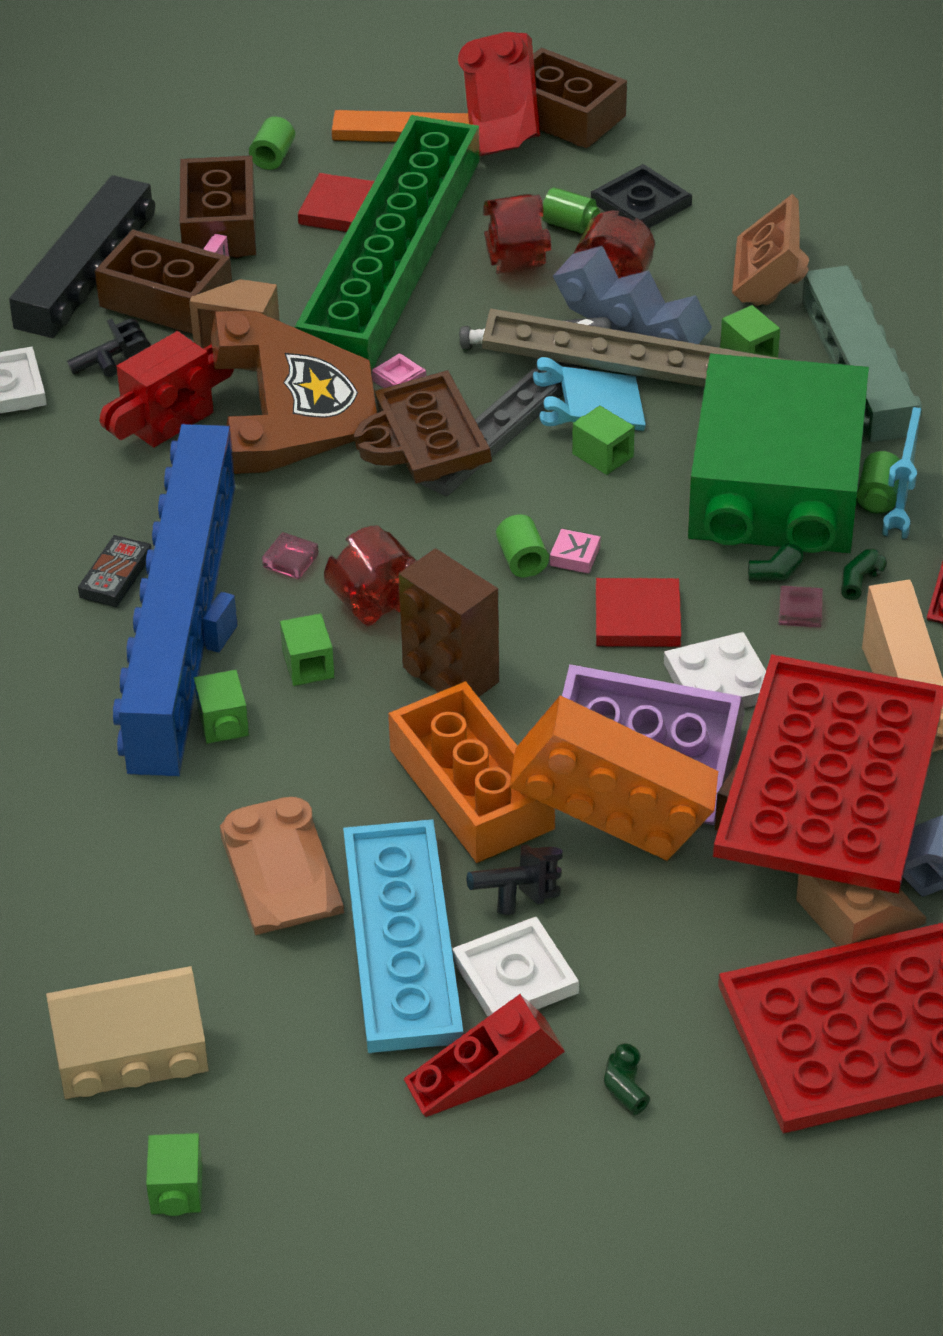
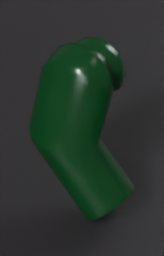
M863 550L844 566L841 594L845 599L856 600L860 598L863 577L867 573L876 577L880 575L879 571L884 572L887 560L884 556L879 555L878 550Z

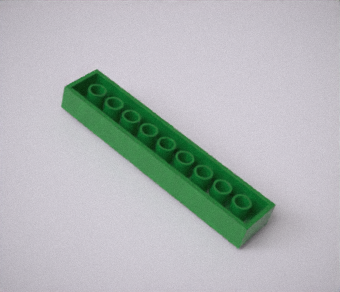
M415 115L410 116L295 325L296 329L369 360L372 372L480 162L478 125Z

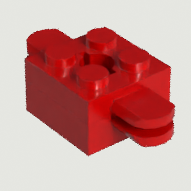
M176 331L116 365L120 397L103 406L99 422L105 430L119 440H124L130 435L135 434L155 448L180 433L181 424L194 425L214 413L211 388L231 377L234 369H215L212 344L202 348Z

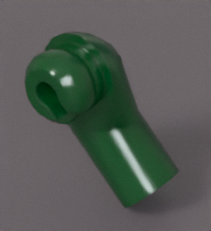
M788 543L780 547L770 560H749L748 581H785L789 579L803 562L804 555L802 549L795 544Z
M623 1043L617 1046L615 1053L610 1054L603 1081L607 1090L633 1115H637L648 1106L650 1097L635 1083L638 1070L637 1064L641 1059L640 1052L633 1045Z

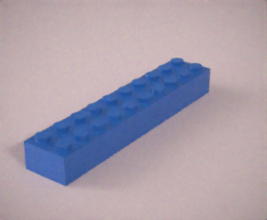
M181 424L178 441L172 440L170 460L172 467H166L164 477L165 491L167 493L160 494L158 512L161 520L160 522L155 521L153 524L152 541L155 548L154 550L148 549L146 571L148 578H142L140 583V602L142 607H135L133 629L136 635L135 637H129L127 642V662L129 667H123L120 674L122 699H115L113 706L114 725L121 726V730L118 733L117 751L119 756H125L127 774L180 776L196 693L194 677L199 676L205 647L202 617L214 600L235 492L230 426Z

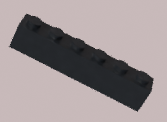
M114 175L110 176L9 298L13 329L54 338L61 328L69 323L73 313L81 304L85 303L88 295L97 285L96 268L132 229L140 231L146 222L153 218L155 201L152 200L150 184Z

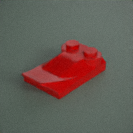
M503 32L467 42L459 52L458 62L464 71L469 124L479 126L480 156L519 148L526 139L540 136L532 38L527 33Z

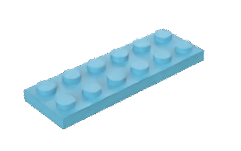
M434 820L343 828L368 1053L450 1045L463 1035V1025Z

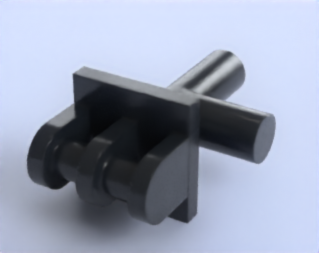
M113 319L107 320L114 339L67 360L73 375L98 363L104 375L112 377L117 374L116 363L112 356L121 353L124 360H127L150 347L151 344L143 330L140 329L138 321L127 319L115 325Z
M521 845L520 866L468 872L466 877L469 890L498 887L497 912L503 915H511L516 912L517 885L534 902L544 904V899L560 896L561 888L556 885V881L561 878L562 869L557 867L558 860L563 858V850L557 847L531 848L528 845Z

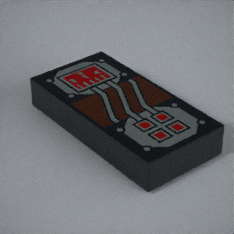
M113 535L79 584V598L117 607L145 566L147 551L151 549V544Z

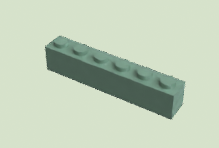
M848 265L808 271L804 277L802 302L832 364L869 367L863 425L869 441L877 442L907 437L913 407L921 408L920 419L922 417L921 401L919 396L913 395L910 389L909 377L905 371H901L898 365L895 349L890 348L886 342L884 327L881 324H877L874 318L873 306L871 302H866L863 296L860 280L854 278Z

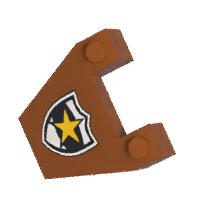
M255 310L215 312L211 330L214 368H256L262 415L228 416L226 426H230L234 474L269 472L355 441L354 432L359 424L369 416L377 413L369 360Z

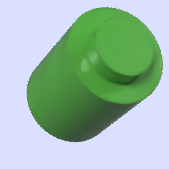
M281 117L267 118L249 147V155H252L253 163L266 170L278 168L295 139L293 126Z
M555 187L548 191L541 212L543 222L581 234H586L590 229H594L600 216V210L597 208L595 199Z
M877 451L866 457L858 486L857 501L867 511L885 513L895 507L899 479L895 481L894 487L888 485L891 466L900 460L896 455L886 451Z
M517 514L504 519L498 525L496 538L508 566L515 576L522 578L535 576L545 569L549 562V554L532 518L527 515Z

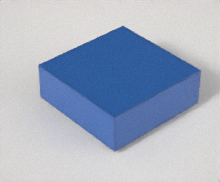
M221 592L202 617L206 649L220 653L238 626L235 595Z

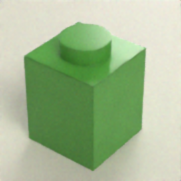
M753 305L722 318L720 348L778 358L780 328Z
M599 405L573 423L572 454L602 473L608 475L634 457L635 426Z
M322 614L280 621L282 653L292 685L296 686L335 678L333 647Z
M237 670L194 677L197 709L206 744L249 736L247 708Z
M199 1133L148 1136L146 1186L151 1215L179 1216L184 1213L201 1212L203 1161Z

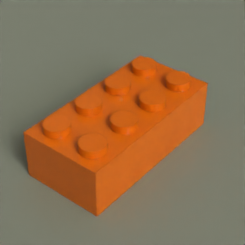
M466 681L388 713L391 752L476 863L555 830V808L509 787L517 744Z
M560 695L516 747L509 787L668 861L715 811L719 771Z

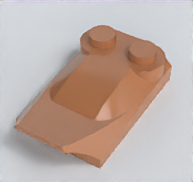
M793 194L737 237L732 293L742 303L751 302L754 306L769 305L778 297L782 289L790 283H798L808 273L809 257L799 248V201Z
M284 797L242 807L226 816L224 822L220 825L221 839L255 935L344 913V905L313 823L312 808L308 802L297 797Z

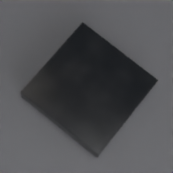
M644 164L591 191V198L595 199L596 205L639 234L692 205V194Z

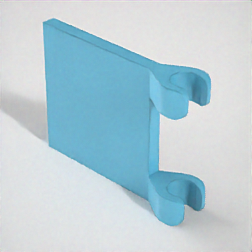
M547 357L538 359L537 368L540 371L547 372H534V383L538 386L546 387L562 382L565 403L553 396H548L544 399V408L548 411H554L540 412V421L543 425L556 426L566 422H576L578 418L600 405L634 425L635 430L644 431L646 423L636 376L563 367Z
M913 407L902 459L892 465L889 471L888 485L894 487V483L898 479L899 485L896 508L889 512L883 520V536H888V530L893 528L902 531L901 539H907L909 536L910 519L905 512L908 491L913 490L916 484L917 470L914 466L921 408Z

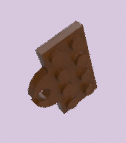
M448 370L374 391L380 412L369 416L361 422L354 432L356 448L359 450L360 457L364 461L383 466L406 463L415 484L424 481H435L441 476L461 470H472L479 465L492 462L490 447Z

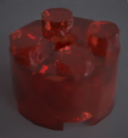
M523 194L486 200L483 206V216L490 215V223L488 224V231H484V237L490 263L492 266L498 265L496 273L502 274L538 268L545 264V252L551 251V237L548 229L542 230L540 217L543 216V203L540 195Z
M619 211L602 212L590 220L574 253L603 246L618 278L647 271L653 259V250L655 248V240L651 230L638 218L632 221L626 217L617 216Z
M373 525L361 528L345 539L350 545L340 553L337 559L331 554L324 570V581L361 623L369 626L374 624L380 616L394 609L400 612L399 573L417 560L390 532L384 531L380 526Z

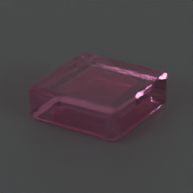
M282 532L262 556L263 567L300 579L319 555L318 544Z
M781 586L779 625L821 628L823 588Z

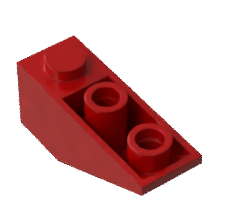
M518 994L406 1076L404 1081L422 1114L428 1117L525 1081L563 1054L565 1050L546 1018L527 999Z

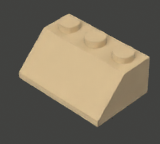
M192 966L46 993L65 1099L80 1096L89 1097L101 1092L126 1087H140L147 1083L173 1078H186L209 1071Z

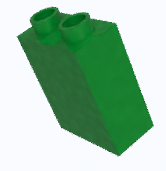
M710 353L690 480L688 539L715 541L723 545L742 543L782 547L790 543L799 546L803 552L808 553L821 551L851 553L869 367Z

